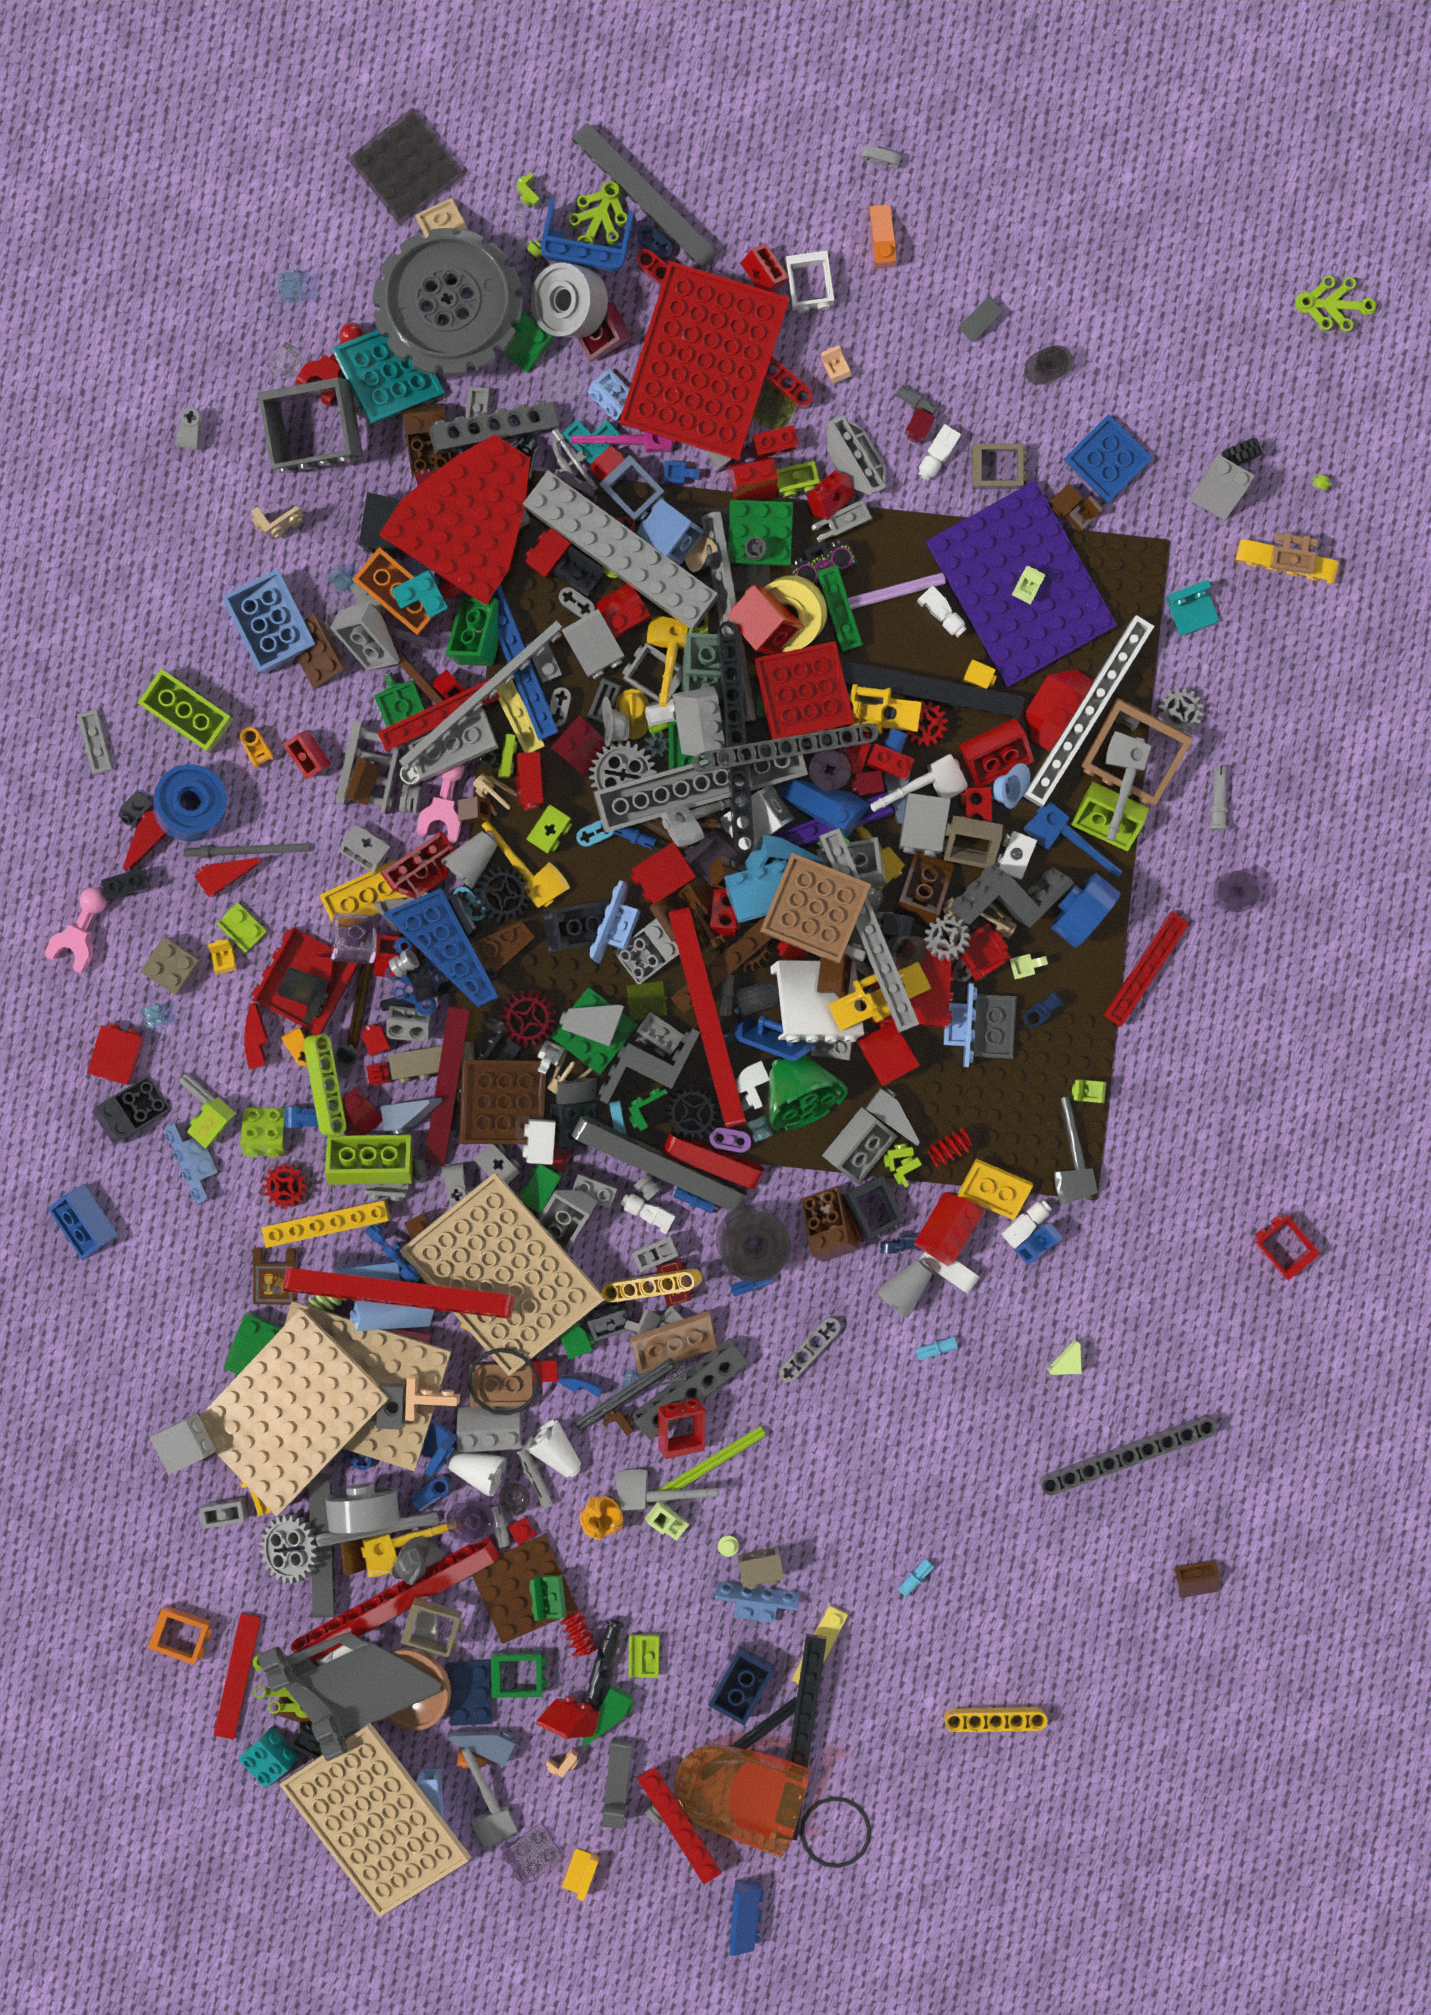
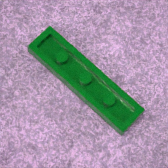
M833 565L816 571L841 651L844 652L861 646L862 642L838 566Z

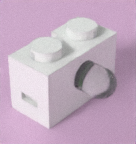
M1015 831L1011 832L1010 835L1007 834L1002 845L1005 846V851L1003 855L999 853L995 865L1008 873L1012 878L1021 880L1037 840Z

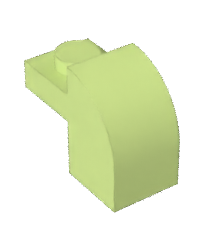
M658 1501L645 1517L646 1522L663 1535L664 1533L668 1534L676 1541L689 1526L685 1519L661 1501Z

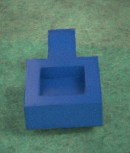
M665 461L664 483L685 485V478L700 480V469H686V462Z

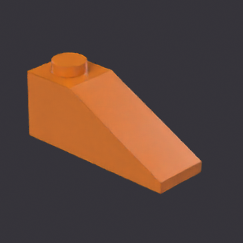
M890 204L869 206L874 269L893 268L896 265V251Z

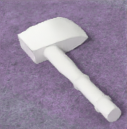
M949 754L927 765L928 773L913 780L906 786L898 788L893 793L879 798L870 806L873 811H877L930 783H933L940 798L947 799L958 795L968 785L960 770L957 759H954Z

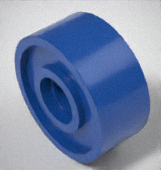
M194 764L180 765L166 772L159 780L154 794V815L159 826L171 837L188 842L203 840L215 833L221 826L227 806V793L220 778L211 770ZM185 800H193L199 807L195 810H186L182 807L181 803Z
M1097 873L1093 874L1081 888L1075 884L1058 904L1062 911L1050 928L1071 946L1077 948L1111 910L1121 892Z

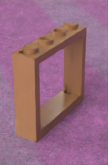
M1117 698L1081 763L1084 768L1083 771L1093 777L1095 774L1103 778L1102 781L1110 786L1116 784L1121 787L1123 781L1121 778L1091 762L1119 711H1122L1182 743L1154 795L1132 785L1129 796L1135 794L1140 797L1139 801L1148 806L1151 803L1156 805L1193 741V737L1134 705Z

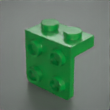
M660 1086L650 1092V1097L643 1099L641 1096L631 1102L632 1106L629 1107L632 1116L629 1119L634 1128L639 1127L641 1131L648 1127L639 1108L668 1093L666 1088L662 1090Z

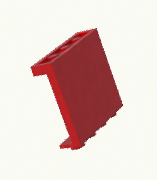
M291 927L290 930L287 929L282 937L284 942L281 948L277 947L272 955L274 960L271 966H267L263 971V981L260 985L257 984L252 992L254 996L252 1001L258 1002L302 1026L314 1035L322 1034L360 963L304 932ZM313 955L333 958L331 975L334 976L333 983H328L326 993H329L325 1005L321 1004L322 1010L319 1017H314L311 1024L304 1022L307 1005L278 995V988L288 968L292 967L310 974Z
M884 938L897 971L919 962L931 989L909 999L919 1025L942 1027V1029L947 1028L948 1024L952 1022V1011H949V1003L953 1002V991L950 990V982L954 981V970H951V963L955 961V957H951V962H948L946 957L940 961L938 955L933 957L931 955L932 951L927 950L926 946L928 944L925 941ZM878 982L872 984V993L881 989ZM892 1015L883 1018L879 1022H875L872 1017L870 1019L872 1024H879L880 1022L895 1023Z

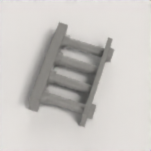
M353 721L335 802L346 805L347 801H351L344 798V794L356 760L360 757L367 761L390 766L388 778L378 776L375 783L386 786L384 797L371 796L368 803L381 806L380 812L387 814V810L391 811L393 806V798H390L400 751L405 749L406 743L394 748L392 758L364 752L359 748L360 740L368 739L381 742L377 733L366 731V728H363L364 724L362 722Z

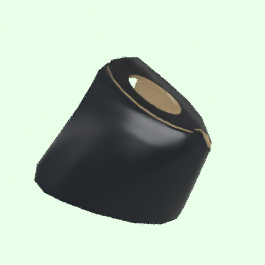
M702 536L686 557L685 561L691 572L706 569L713 562L717 546L709 537ZM711 545L712 553L707 555V547Z

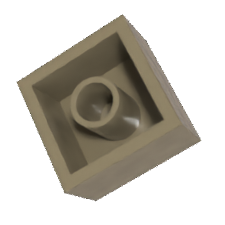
M163 937L140 972L172 994L180 995L202 960L171 939Z
M779 1546L738 1554L743 1587L755 1589L760 1587V1584L768 1583L769 1585L781 1583V1580L784 1579Z

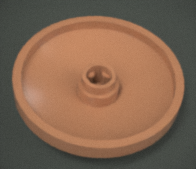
M405 1647L395 1649L390 1653L442 1683L440 1693L385 1719L405 1730L417 1731L429 1728L440 1720L448 1709L451 1698L448 1676L440 1663L430 1654L416 1648Z

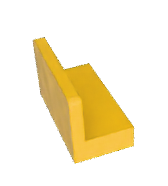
M576 1848L562 1888L577 1893L576 1899L584 1901L596 1870L599 1856Z

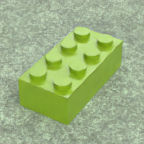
M163 669L159 671L138 701L139 705L209 753L213 751L234 721V718Z
M411 1135L327 1136L325 1176L328 1185L412 1184Z

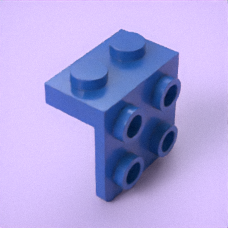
M431 1419L422 1449L423 1453L432 1458L424 1471L430 1477L436 1470L438 1472L441 1471L446 1463L444 1459L450 1457L454 1451L452 1446L458 1438L433 1419Z

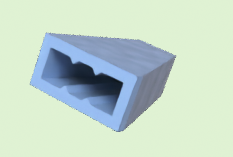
M356 1301L354 1310L350 1313V1319L355 1324L356 1331L430 1326L434 1310Z
M441 1768L422 1769L418 1774L416 1784L445 1821Z

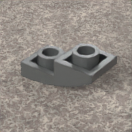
M989 295L958 328L973 342L1004 310Z
M576 1078V1081L557 1082V1104L579 1103L596 1099L597 1078Z

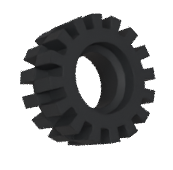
M1251 438L1229 447V449L1224 450L1221 454L1222 457L1239 466L1257 458L1263 452L1257 438Z

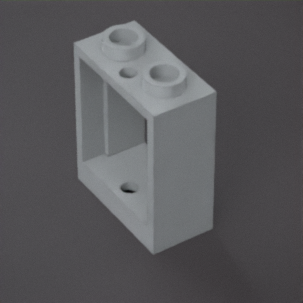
M646 643L644 647L640 645L634 656L636 659L633 664L628 663L625 667L623 679L659 703L660 696L632 678L648 653L665 663L666 655ZM678 663L674 667L677 673L671 681L668 701L672 699V694H675L682 684L683 667Z

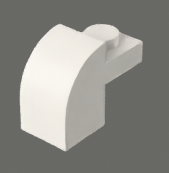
M758 1061L743 1069L737 1081L738 1092L741 1093L747 1090L748 1094L745 1095L749 1107L753 1105L755 1109L763 1106L755 1086L769 1081L762 1061Z

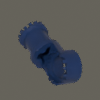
M1051 991L1045 1000L1041 1003L1038 1002L1025 1012L1023 1017L1025 1024L1028 1027L1041 1025L1051 1016L1050 1014L1059 1006H1064V1003L1061 999H1058L1059 996L1056 997L1057 994ZM1035 1012L1038 1014L1039 1021L1036 1024H1031L1028 1021L1029 1013Z
M917 1232L916 1235L899 1233V1241L888 1242V1244L885 1241H880V1253L895 1254L903 1252L904 1249H917V1251H921L920 1248L913 1245L920 1232Z

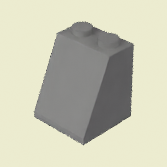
M1218 454L1208 465L1189 500L1225 521L1244 495L1255 475Z
M599 609L562 629L564 637L589 679L591 677L597 679L605 674V669L609 667L614 669L623 663L622 660L625 656Z
M908 793L899 849H903V852L908 854H916V851L924 852L925 856L936 857L937 854H941L950 799Z
M611 1005L568 1009V1012H563L559 1023L563 1024L561 1028L563 1030L611 1046L625 1006Z
M198 1414L177 1421L150 1437L168 1475L198 1462L216 1451Z

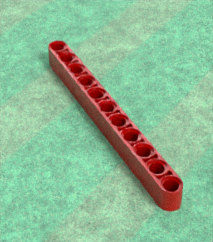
M641 250L636 259L639 268L661 287L663 279L657 278V274L662 270L666 271L668 265L651 250ZM644 257L652 258V262L649 265L641 263ZM772 356L769 366L777 367L778 371L774 375L766 374L765 379L800 409L810 407L813 402L811 390ZM787 379L793 381V386L788 389L782 386L783 381ZM801 393L808 394L809 399L806 402H800L797 399Z
M686 907L669 912L670 921L726 1129L746 1124L690 908Z
M286 1268L283 1290L292 1293L504 1319L512 1318L515 1298L512 1295L296 1268Z
M481 1537L426 1567L423 1577L415 1581L413 1585H409L404 1580L298 1637L292 1642L290 1648L293 1653H296L347 1632L359 1637L410 1609L414 1597L426 1600L494 1563L499 1558L500 1553L489 1537ZM336 1644L309 1657V1660L313 1662L343 1644Z

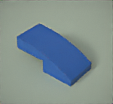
M561 1376L558 1380V1383L574 1393L577 1392L579 1387H582L598 1397L603 1387L583 1378Z

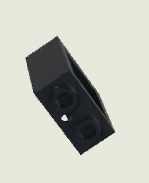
M884 1176L875 1177L842 1194L862 1240H876L882 1237V1232L886 1230L888 1232L894 1231L899 1228L898 1224L904 1221ZM879 1188L893 1220L870 1230L856 1198Z

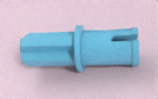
M953 1336L939 1342L935 1340L932 1344L917 1348L916 1355L919 1360L936 1355L940 1357V1354L957 1350L958 1347Z
M927 1559L923 1560L913 1572L909 1573L910 1576L898 1587V1590L908 1597L919 1584H923L922 1580L934 1568L933 1564Z

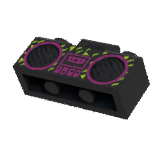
M837 540L831 543L828 550L824 542L821 541L805 549L804 553L807 560L804 561L803 558L794 561L792 563L793 567L789 571L792 576L806 578L815 585H818L820 582L816 571L837 565L841 574L857 566V561L847 540L844 542ZM820 551L823 552V555L814 559L812 558V555Z

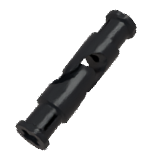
M606 1620V1631L604 1636L601 1637L598 1653L588 1681L590 1684L589 1689L583 1700L593 1705H600L602 1703V1692L607 1686L613 1660L619 1645L618 1637L621 1628L624 1627V1623L617 1620ZM600 1667L604 1668L602 1672H599Z

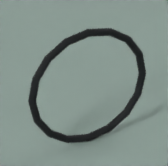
M497 1348L484 1352L473 1362L468 1372V1388L472 1398L482 1409L493 1414L511 1415L521 1412L533 1402L538 1392L539 1377L535 1366L525 1355L513 1349ZM498 1352L511 1353L522 1358L531 1368L535 1378L534 1391L530 1399L520 1408L510 1411L494 1410L484 1405L475 1395L472 1387V1373L477 1364L486 1356Z
M829 1797L819 1800L807 1810L801 1821L800 1838L804 1850L812 1860L825 1867L841 1868L853 1864L863 1856L870 1843L871 1826L868 1816L858 1804L847 1798ZM830 1801L846 1802L855 1807L864 1817L867 1827L866 1842L860 1853L851 1860L839 1864L828 1863L815 1857L807 1847L804 1836L805 1823L810 1813L819 1805Z

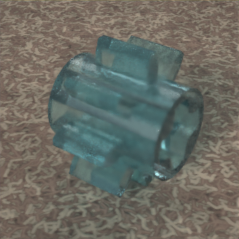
M651 731L652 736L645 738L649 745L644 748L645 750H652V757L655 756V753H659L663 757L662 752L669 750V747L666 746L669 738L663 739L662 731L659 732V735H655ZM657 739L661 742L659 748L653 746L655 744L654 741Z

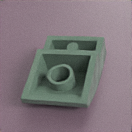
M686 633L682 692L714 686L718 695V701L722 703L717 634ZM725 648L723 653L728 658V648ZM728 669L725 671L726 677L728 676Z

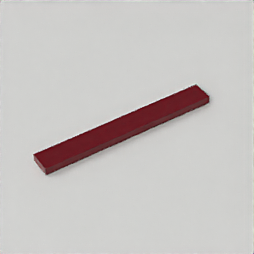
M449 1005L434 1095V1098L442 1097V1102L432 1110L425 1152L426 1163L445 1166L470 1015L469 1008Z

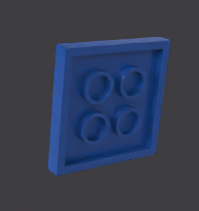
M1108 414L1063 460L1108 504L1153 458Z

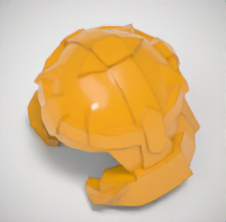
M607 1496L590 1497L580 1515L582 1530L588 1537L600 1540L611 1533L616 1534L620 1532L623 1527V1514L620 1507L613 1499Z

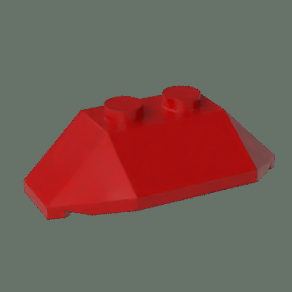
M1077 670L1048 675L1026 709L1031 741L1050 751L1081 704L1093 680Z
M440 831L383 870L381 875L393 891L417 899L448 877L449 868L441 861L453 852L454 847L445 834Z

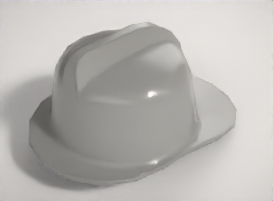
M604 697L602 714L605 728V745L609 747L610 742L628 740L629 720L624 713L611 709L608 697Z

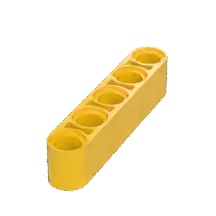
M1240 540L1235 559L1236 562L1240 563V561H1243L1247 565L1255 567L1264 566L1268 570L1281 572L1279 569L1270 568L1274 546L1251 540ZM1316 556L1313 574L1286 571V574L1298 577L1303 575L1307 576V579L1320 582L1325 580L1329 584H1334L1339 562Z
M691 1268L620 1279L605 1285L601 1290V1294L605 1297V1301L612 1303L684 1292L699 1286L702 1281V1275L697 1269ZM687 1275L691 1277L692 1284L688 1282ZM668 1278L672 1280L673 1287L669 1285ZM649 1281L653 1283L654 1290L650 1288ZM630 1284L634 1286L635 1293L631 1290ZM612 1287L616 1290V1295L612 1293Z
M1038 1707L953 1708L944 1714L945 1725L951 1732L1040 1731L1047 1726L1048 1722L1044 1711ZM995 1715L1001 1717L998 1723L990 1722V1719ZM1020 1715L1021 1720L1018 1723L1011 1722L1013 1716ZM1035 1715L1042 1716L1041 1721L1037 1723L1033 1722L1032 1718ZM952 1716L959 1718L956 1724L948 1722ZM972 1716L980 1717L979 1722L975 1724L970 1723L969 1720Z

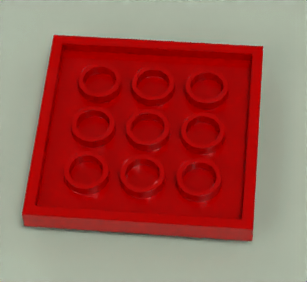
M835 641L753 659L772 740L854 724Z

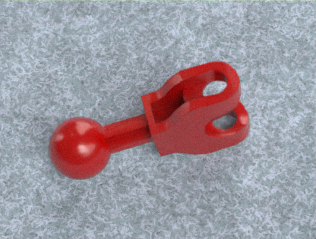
M355 322L343 325L339 331V345L366 335L363 327ZM334 353L330 358L324 354L320 360L306 363L296 378V385L310 383L316 379L341 378L343 371ZM336 392L322 394L321 396L322 403L327 407L332 406L337 399Z

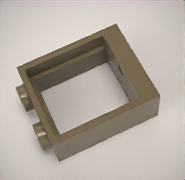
M973 444L971 448L972 489H1020L1027 483V471H1023V463L1027 462V450H1023V444ZM982 452H1017V480L982 481Z
M953 815L951 824L947 823L945 836H948V838L944 839L942 851L945 852L944 860L982 868L995 864L1002 839L1003 825ZM956 834L990 840L987 852L953 846Z
M414 1597L400 1643L449 1658L450 1652H455L459 1640L455 1638L456 1632H461L464 1620L461 1619L462 1611ZM419 1610L454 1620L447 1644L412 1634Z

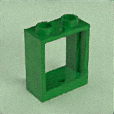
M542 1651L492 1652V1698L542 1697L543 1691H547V1678H543V1670L547 1668V1659L542 1656ZM501 1661H536L537 1689H502Z

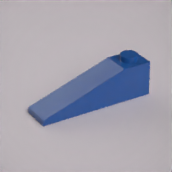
M790 779L778 794L781 798L831 830L839 828L842 836L846 839L870 807L868 802L853 793L796 779Z

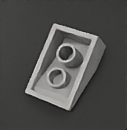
M370 602L338 611L330 629L367 671L399 663V657L384 619Z

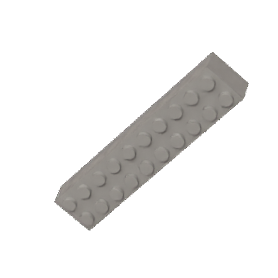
M548 470L523 503L527 511L693 632L718 599V594Z
M785 742L781 745L782 751L788 753L789 745ZM766 746L761 748L762 755L765 757L769 755V749ZM726 754L720 755V761L723 764H727ZM803 755L748 764L750 791L808 775ZM701 760L699 761V764L702 767L706 768L708 765V760ZM690 763L593 791L604 832H610L661 817L666 810L684 804L690 809L728 798L727 768L698 772ZM737 774L734 776V783L737 786H742L744 778Z

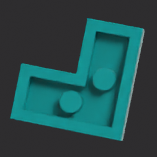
M578 420L562 433L570 444L571 436L620 435L607 420L592 434ZM613 444L571 445L578 452L583 450V455L587 456L585 460L592 465L594 459Z
M429 571L391 589L401 609L419 599L429 618L448 609Z

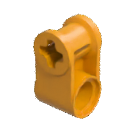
M248 727L242 730L240 735L241 741L256 769L259 768L260 764L275 759L269 746L257 729ZM253 731L256 734V739L254 742L249 743L246 736L249 732Z
M299 1026L281 1038L296 1063L307 1067V1061L301 1060L303 1058L302 1053H305L304 1040L307 1036L304 1037L302 1033L304 1031Z

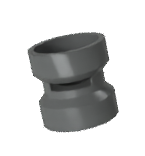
M752 537L746 542L745 554L750 560L758 561L765 556L766 544L763 539Z

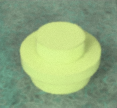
M726 1535L719 1540L718 1550L722 1555L730 1557L737 1553L739 1544L735 1537Z

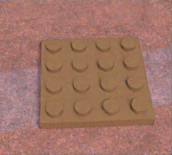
M792 853L760 932L839 964L871 884Z

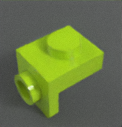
M530 172L518 180L516 188L517 192L521 195L520 200L523 204L536 209L541 202L540 198L529 188L535 181L534 175Z
M1075 1080L1072 1086L1074 1100L1104 1103L1106 1082Z
M907 1143L896 1144L895 1149H888L887 1155H884L885 1167H889L890 1171H895L893 1159L913 1156V1147L908 1146Z
M912 1156L901 1160L902 1164L895 1168L897 1173L893 1175L899 1185L903 1184L905 1188L909 1184L904 1174L922 1165L917 1156L914 1158Z

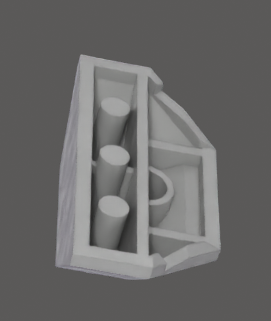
M845 415L827 423V451L840 473L850 477L853 489L872 495L886 488V466L865 430L848 420V417Z

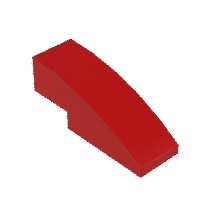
M258 1003L250 1004L245 1024L244 1045L249 1070L268 1065L262 1045L270 1041Z

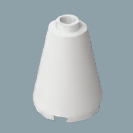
M557 1420L546 1422L536 1430L539 1433L534 1439L532 1436L528 1439L525 1448L563 1476L574 1477L580 1471L581 1462L560 1423Z
M455 1450L446 1463L449 1465V1470L483 1494L494 1496L502 1480H499L501 1473L506 1471L507 1459L498 1455L458 1452V1450Z

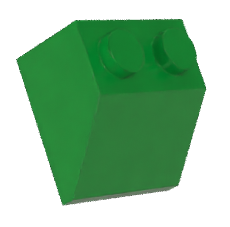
M522 311L520 324L512 325L516 330V336L506 351L501 352L528 373L554 340L552 335L542 330L532 318Z
M534 1165L529 1174L532 1177L529 1185L525 1183L519 1193L522 1195L521 1201L541 1214L563 1174L547 1165Z

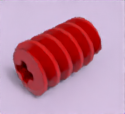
M963 1128L959 1129L960 1135L952 1132V1139L945 1136V1143L940 1139L937 1140L938 1147L933 1143L930 1144V1151H927L937 1169H941L940 1162L948 1165L947 1158L954 1162L955 1154L963 1157L962 1150L968 1154L970 1153L969 1146L973 1147Z
M582 1609L567 1615L560 1622V1625H567L563 1633H570L565 1638L566 1641L573 1640L569 1648H576L572 1656L579 1657L588 1655L598 1649L597 1647H592L595 1644V1640L589 1639L592 1633L591 1631H586L589 1628L588 1624L583 1623L586 1617L579 1616L583 1612Z

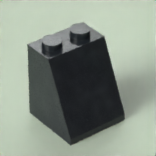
M367 492L359 538V546L364 548L363 552L374 554L380 547L393 559H396V556L402 557V550L379 536V533L401 501L400 499Z

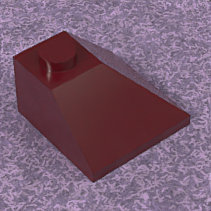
M355 1087L341 1099L346 1121V1130L344 1132L346 1136H365L383 1121L380 1110L359 1087Z

